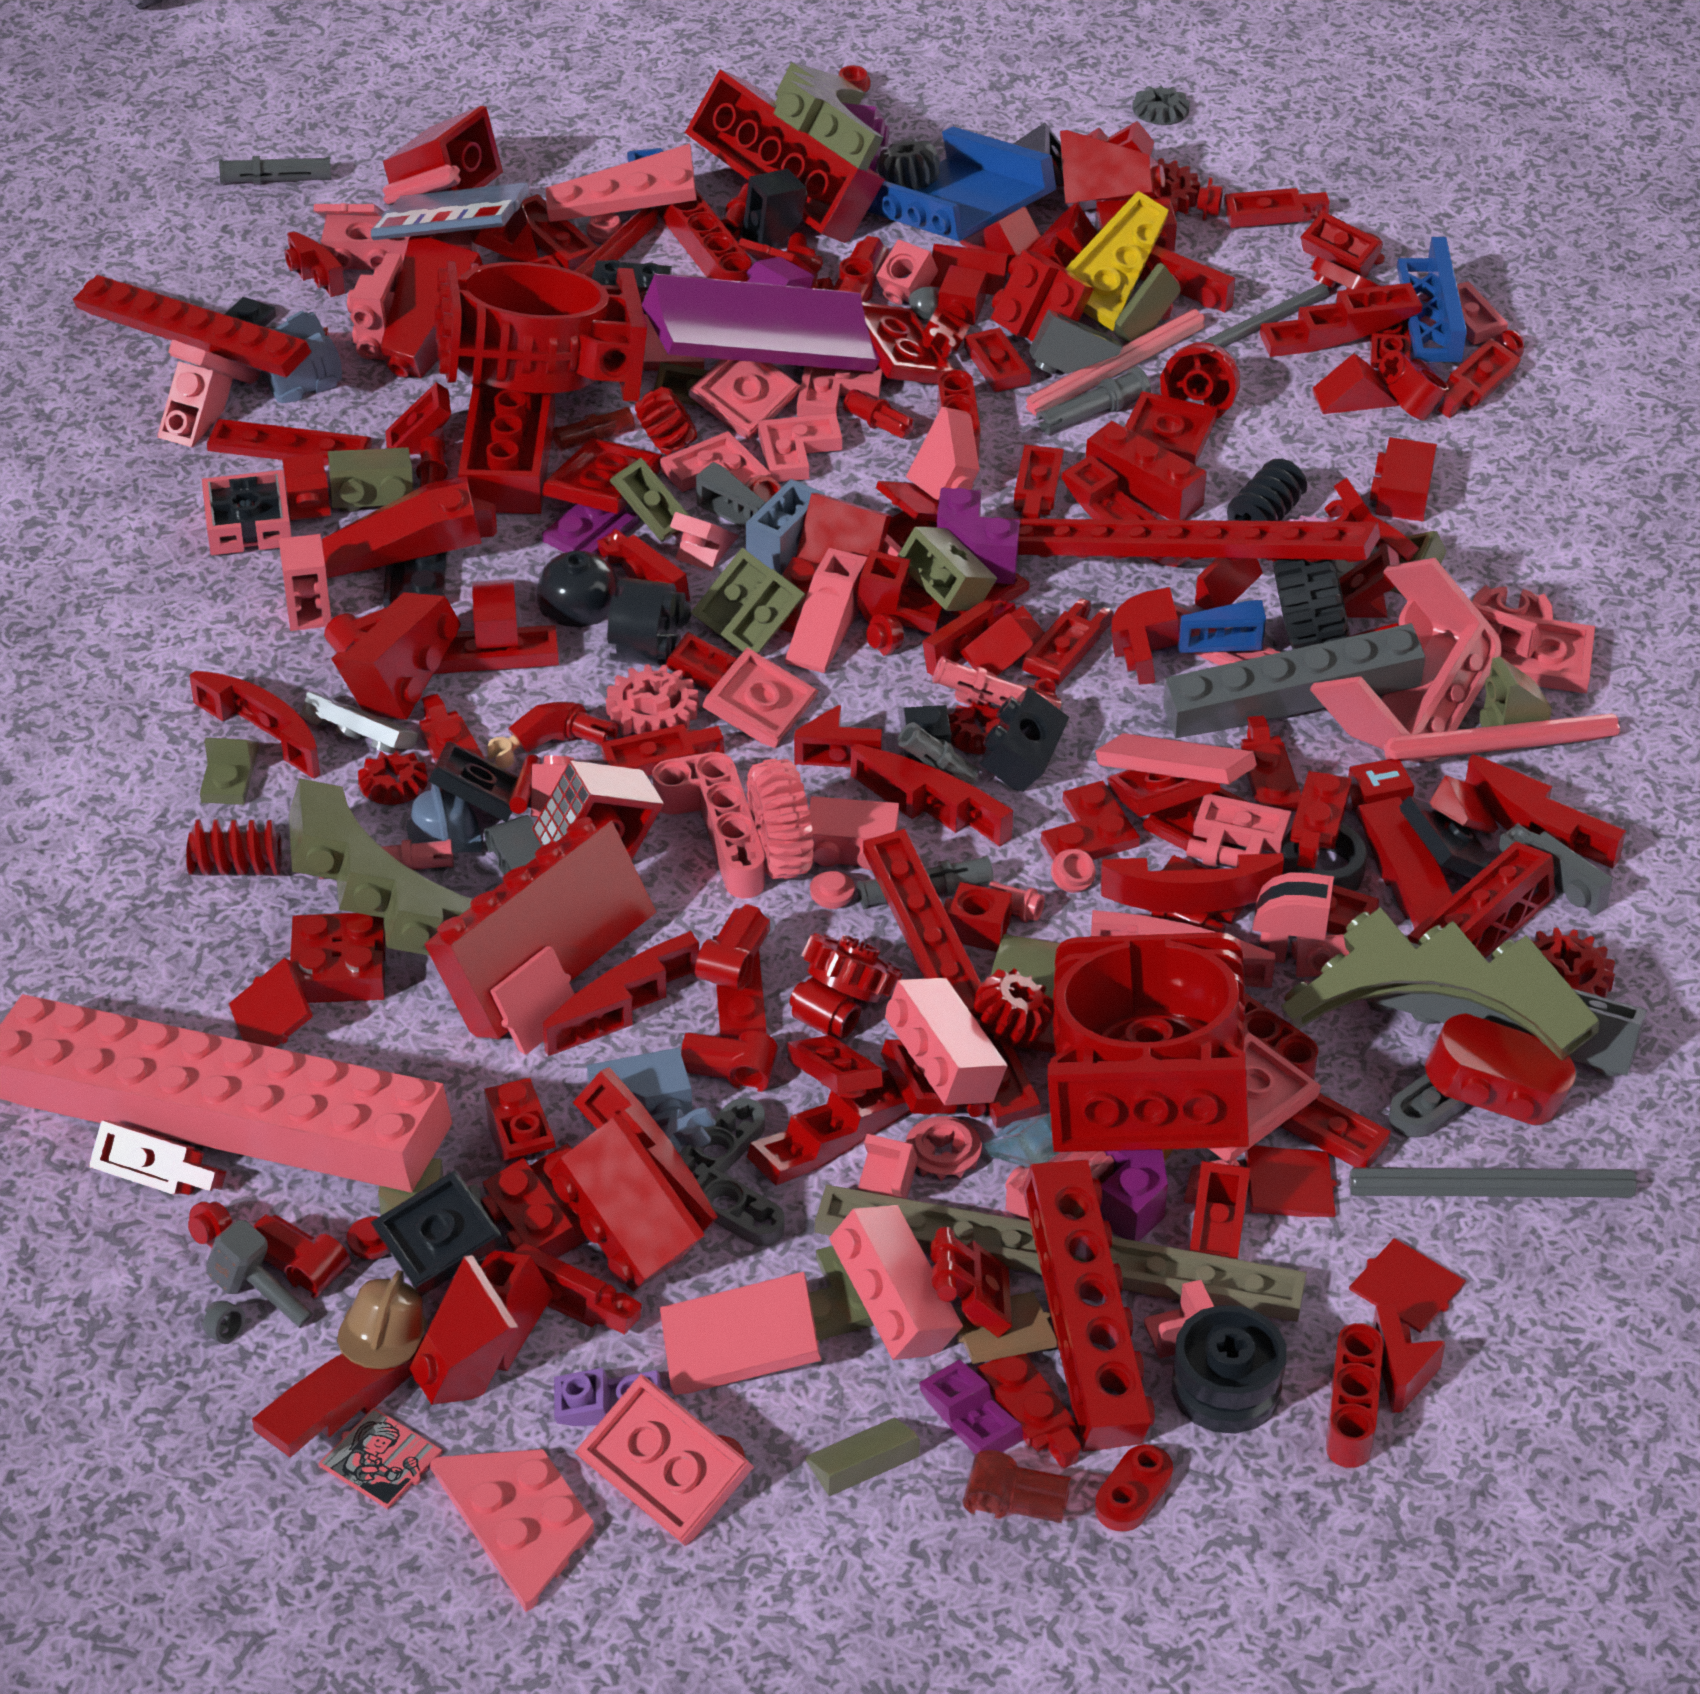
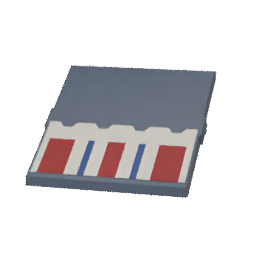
M525 182L400 196L371 229V238L373 240L505 226L513 213L517 212L520 208V204L529 193V185Z

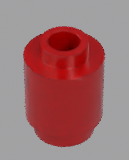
M814 977L809 978L806 982L801 981L798 983L789 1000V1004L792 1006L793 1018L825 1035H837L843 1039L854 1030L861 1014V1007L854 1003L852 996L839 992Z

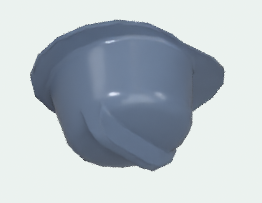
M434 784L431 785V790L425 791L416 798L412 805L411 819L407 820L406 825L408 838L411 839L412 844L451 839L453 853L481 852L482 840L477 818L467 801Z

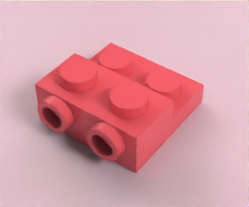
M386 253L380 267L375 268L373 275L361 274L354 290L351 289L348 293L347 309L351 313L350 318L354 323L352 332L353 342L357 344V353L364 359L385 360L380 345L394 299L398 278L403 267L401 254Z

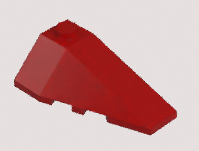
M467 475L426 484L321 538L327 578L482 544Z

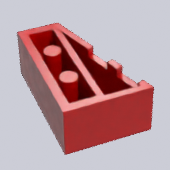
M403 592L375 618L376 625L368 632H359L353 638L355 644L346 652H337L331 658L362 710L378 717L408 719L461 626L446 596Z

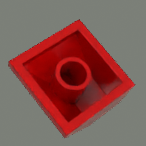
M473 1255L464 1256L409 1368L431 1405L472 1400L484 1395L518 1328Z

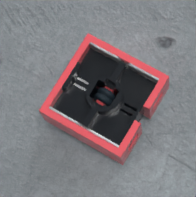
M283 470L202 479L210 555L244 552V547L258 546L259 550L279 548V538L291 537Z

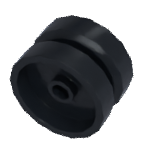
M1214 1306L1202 1309L1187 1319L1177 1334L1171 1393L1178 1409L1194 1424L1219 1433L1237 1434L1253 1430L1272 1418L1281 1401L1282 1380L1284 1379L1287 1345L1279 1328L1263 1314L1243 1306Z

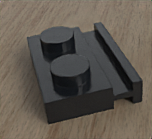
M448 551L386 565L383 593L384 608L388 607L403 592L445 596Z

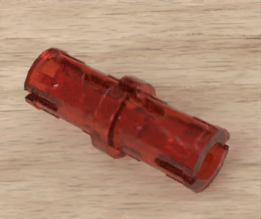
M626 406L596 416L594 413L585 415L584 420L561 427H554L552 434L554 442L560 451L563 452L567 449L584 445L591 438L604 440V438L634 431L635 421L631 410Z

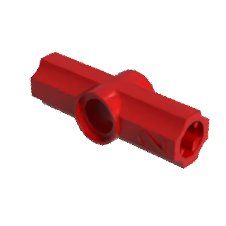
M867 235L863 241H858L850 257L840 263L839 278L832 290L861 293L862 302L869 301L873 296V286L877 280L876 275L889 255V248L878 237Z

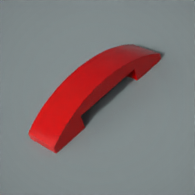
M1089 455L1062 472V480L1092 519L1158 520L1117 489L1119 476L1093 456ZM1148 557L1156 563L1172 567H1178L1189 560L1188 557H1165L1162 559Z
M196 670L189 675L194 704L223 722L237 713L281 741L284 761L313 779L320 775L315 739L304 720L286 702L269 691L236 677Z
M1283 853L1239 854L1237 856V868L1148 871L1147 858L1102 859L1101 896L1127 906L1157 912L1203 913L1232 909L1257 902L1262 886L1273 877L1282 875L1284 857Z

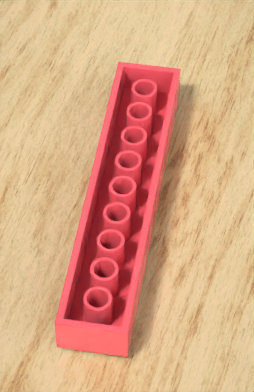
M25 994L20 996L0 1024V1099L30 1108L97 1123L111 1120L164 1138L410 1193L415 1189L453 1124L443 1083Z

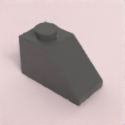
M1048 309L1029 352L1032 358L1036 359L1034 365L1051 374H1055L1057 369L1069 374L1117 356L1123 347L1117 339Z

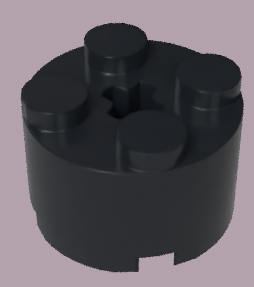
M622 577L616 585L624 586L622 595H613L609 611L607 640L608 644H616L617 652L609 653L610 659L617 662L641 665L650 664V666L657 667L666 665L668 657L681 640V636L676 634L677 617L682 618L684 614L685 593L677 592L673 583Z

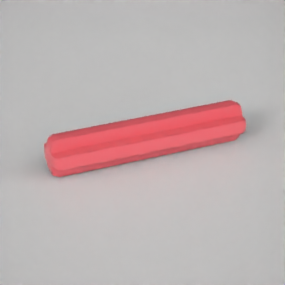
M445 165L388 184L382 190L385 194L383 200L385 203L391 204L396 202L400 196L433 193L456 186L461 180L458 175L460 170L455 165Z

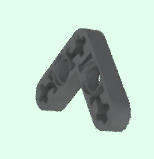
M739 1098L728 1103L714 1117L716 1120L714 1126L704 1128L711 1138L709 1144L697 1148L691 1147L688 1144L680 1151L679 1155L690 1171L694 1172V1177L718 1218L714 1223L753 1245L769 1246L781 1240L784 1235L785 1215L782 1208L724 1174L749 1149L750 1143L758 1140L765 1131V1110L763 1106L753 1099ZM748 1116L752 1117V1123L745 1120L736 1128V1117L741 1120L746 1119ZM735 1128H736V1137L734 1136V1134H732V1132L735 1130ZM710 1145H721L728 1149L726 1154L719 1157H710L703 1153V1150ZM729 1196L734 1198L737 1204L732 1208L719 1209L712 1205V1201L717 1197ZM747 1207H749V1214L745 1212ZM767 1219L771 1220V1226L763 1224L759 1228L754 1227V1220L760 1223Z

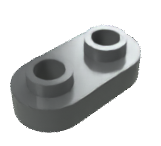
M1426 1073L1393 1097L1389 1111V1122L1394 1130L1404 1136L1423 1137L1461 1112L1467 1106V1103L1440 1096V1092L1433 1086ZM1407 1115H1415L1418 1118L1409 1117Z

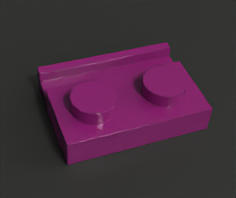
M577 504L542 532L543 542L564 553L588 551L600 556L597 540L610 534L614 529L625 535L640 523L639 515L635 511L632 514L626 512L625 507L618 514Z

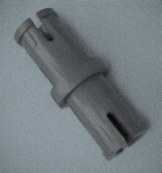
M915 722L907 724L900 732L898 745L918 757L923 764L948 773L970 785L975 782L978 776L976 771L978 768L956 754L953 746L946 740L936 739Z

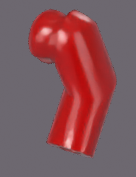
M793 233L789 237L786 252L795 254L817 273L823 265V258L816 255L815 250L806 247L807 239L803 234Z

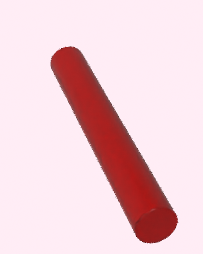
M528 755L524 760L509 803L511 811L516 814H521L527 809L531 797L532 764H541V759L537 755Z

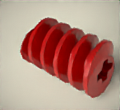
M201 819L195 820L192 832L188 834L186 847V864L189 875H193L197 865H199L203 875H211L215 865H217L221 875H229L233 864L239 875H247L251 864L256 875H264L269 863L274 875H280L282 839L280 832H276L272 820H267L263 832H258L255 820H249L245 832L240 831L237 820H231L227 832L222 831L218 819L213 820L209 832L204 831Z

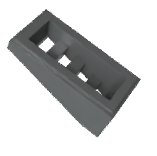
M712 462L696 475L697 506L746 529V522L766 503L728 470L715 462Z

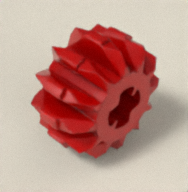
M661 386L654 391H649L642 396L639 402L635 403L636 416L640 420L641 426L661 453L668 456L689 447V444L697 439L696 426L692 422L691 416L671 389Z
M1015 968L1009 973L997 969L993 975L987 977L985 982H981L973 1001L974 1009L972 1015L980 1020L982 1030L990 1031L994 1034V1041L1001 1038L1011 1048L1018 1042L1028 1047L1032 1041L1038 1039L1041 1033L1044 1034L1051 1022L1050 1018L1054 1001L1045 995L1047 986L1036 985L1032 981V975L1027 978L1021 976Z

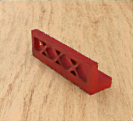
M1515 841L1408 934L1409 942L1418 944L1420 938L1433 927L1440 925L1444 928L1454 921L1486 959L1555 897L1553 855ZM1538 884L1539 891L1534 896H1532L1536 888V885ZM1512 907V909H1511V911H1510V914H1509V916H1508V919H1506V918H1507V915H1508V913H1509V910H1510V908ZM1485 931L1484 936H1483V938H1482V941H1481V943H1479V942H1480V939H1481V937H1482V934H1483V932Z

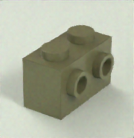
M409 448L328 451L329 490L332 508L357 511L366 506L383 507L413 491L412 464Z

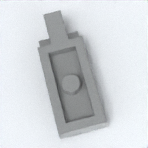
M307 691L299 716L316 726L333 722L337 724L335 731L348 737L360 739L361 734L373 739L372 747L394 754L397 748L412 749L416 745L419 733L316 692Z

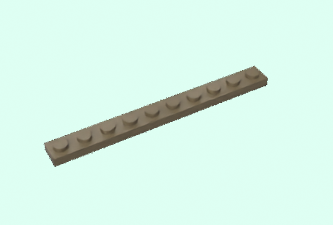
M827 1184L825 1186L815 1218V1233L831 1236L854 1208L898 1205L923 1253L931 1254V1242L935 1238L936 1231L941 1227H949L954 1231L955 1237L963 1244L968 1245L974 1240L1008 1266L1009 1269L1042 1275L1029 1221ZM1112 1237L1110 1253L1113 1263H1118L1121 1267L1123 1277L1122 1290L1181 1300L1182 1284L1202 1280L1214 1306H1243L1264 1316L1298 1322L1307 1272ZM1073 1256L1078 1261L1087 1262L1081 1257Z

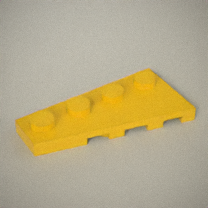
M1137 191L1066 268V270L1094 287L1083 313L1112 331L1115 329V321L1124 310L1163 228L1169 211L1167 208Z

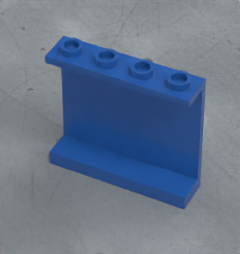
M952 126L942 131L946 159L940 162L938 180L929 184L927 188L916 190L884 181L867 211L959 242L1056 190L1052 156Z

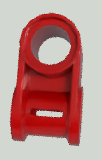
M1392 350L1386 353L1379 363L1378 376L1397 399L1400 407L1419 420L1424 421L1428 418L1448 390L1447 384L1435 374L1424 360H1410L1404 353Z

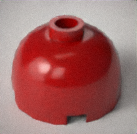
M1195 342L1180 348L1167 361L1160 376L1162 396L1184 401L1187 397L1198 401L1203 400L1204 405L1218 408L1217 418H1220L1233 405L1240 389V371L1235 359L1224 348L1211 342Z

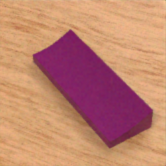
M655 273L642 303V307L668 355L872 372L875 371L880 361L867 329L861 293Z

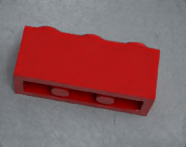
M1110 421L1087 439L1086 457L1089 455L1093 456L1118 475L1117 489L1134 501L1169 520H1186L1204 506L1206 470L1114 421Z

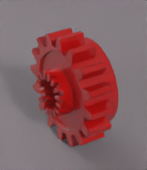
M818 933L810 934L801 956L810 963L807 972L812 977L839 992L868 1002H879L882 994L888 997L893 995L897 981L901 980L903 973L900 972L899 968L892 966L891 962L878 958L880 950L876 947H873L871 944H866L865 947V941L858 944L859 939L843 935L841 939L836 940L826 934L823 936Z

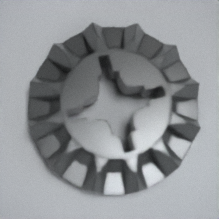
M1162 85L1159 88L1147 86L1145 91L1136 92L1132 109L1134 114L1145 122L1168 125L1186 118L1189 113L1190 101L1186 100V93L1176 92L1175 87L1167 89L1163 88Z

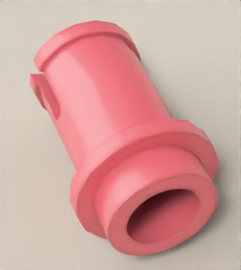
M997 881L990 882V888L1012 893L1011 914L1020 916L1021 922L1027 923L1029 919L1037 921L1040 918L1045 899L1043 895L1038 894L1037 889L1030 887L1025 891L1000 884Z

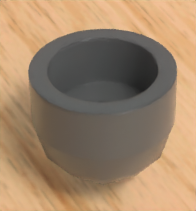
M922 287L910 294V307L919 319L930 320L936 307H938V291L932 287Z
M223 1300L212 1302L206 1306L204 1310L206 1315L204 1319H201L203 1331L210 1338L222 1344H229L243 1331L246 1316L241 1307ZM225 1316H227V1317H226V1320H225V1323H224V1324L221 1323L222 1320H223V1318H224ZM228 1327V1332L222 1333Z

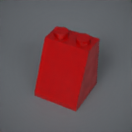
M487 106L476 107L427 128L383 161L389 184L445 165L457 166L460 170L458 174L461 179L459 184L438 192L485 187L503 173Z

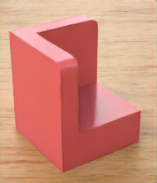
M866 1134L864 1145L868 1153L858 1190L907 1199L918 1163L913 1144Z
M1202 1280L1182 1284L1180 1309L1144 1318V1326L1160 1359L1175 1355L1177 1334L1187 1319L1202 1309L1214 1307Z

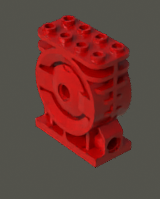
M447 261L445 269L438 268L437 292H439V305H435L434 328H436V343H438L437 356L440 359L439 374H446L447 383H456L458 369L470 377L471 384L480 385L481 382L501 389L526 393H562L587 387L596 380L619 382L623 401L639 402L647 324L633 269L618 268L616 286L601 285L592 278L569 269L540 263L500 262L479 266V263H470L469 270L462 274L461 277H457L455 261Z
M1209 932L1074 937L1060 943L1055 952L1053 989V1032L1056 1056L1050 1059L1047 1073L1053 1152L1249 1147L1246 1053L1244 1052L1246 1036L1243 949L1237 938L1228 933Z

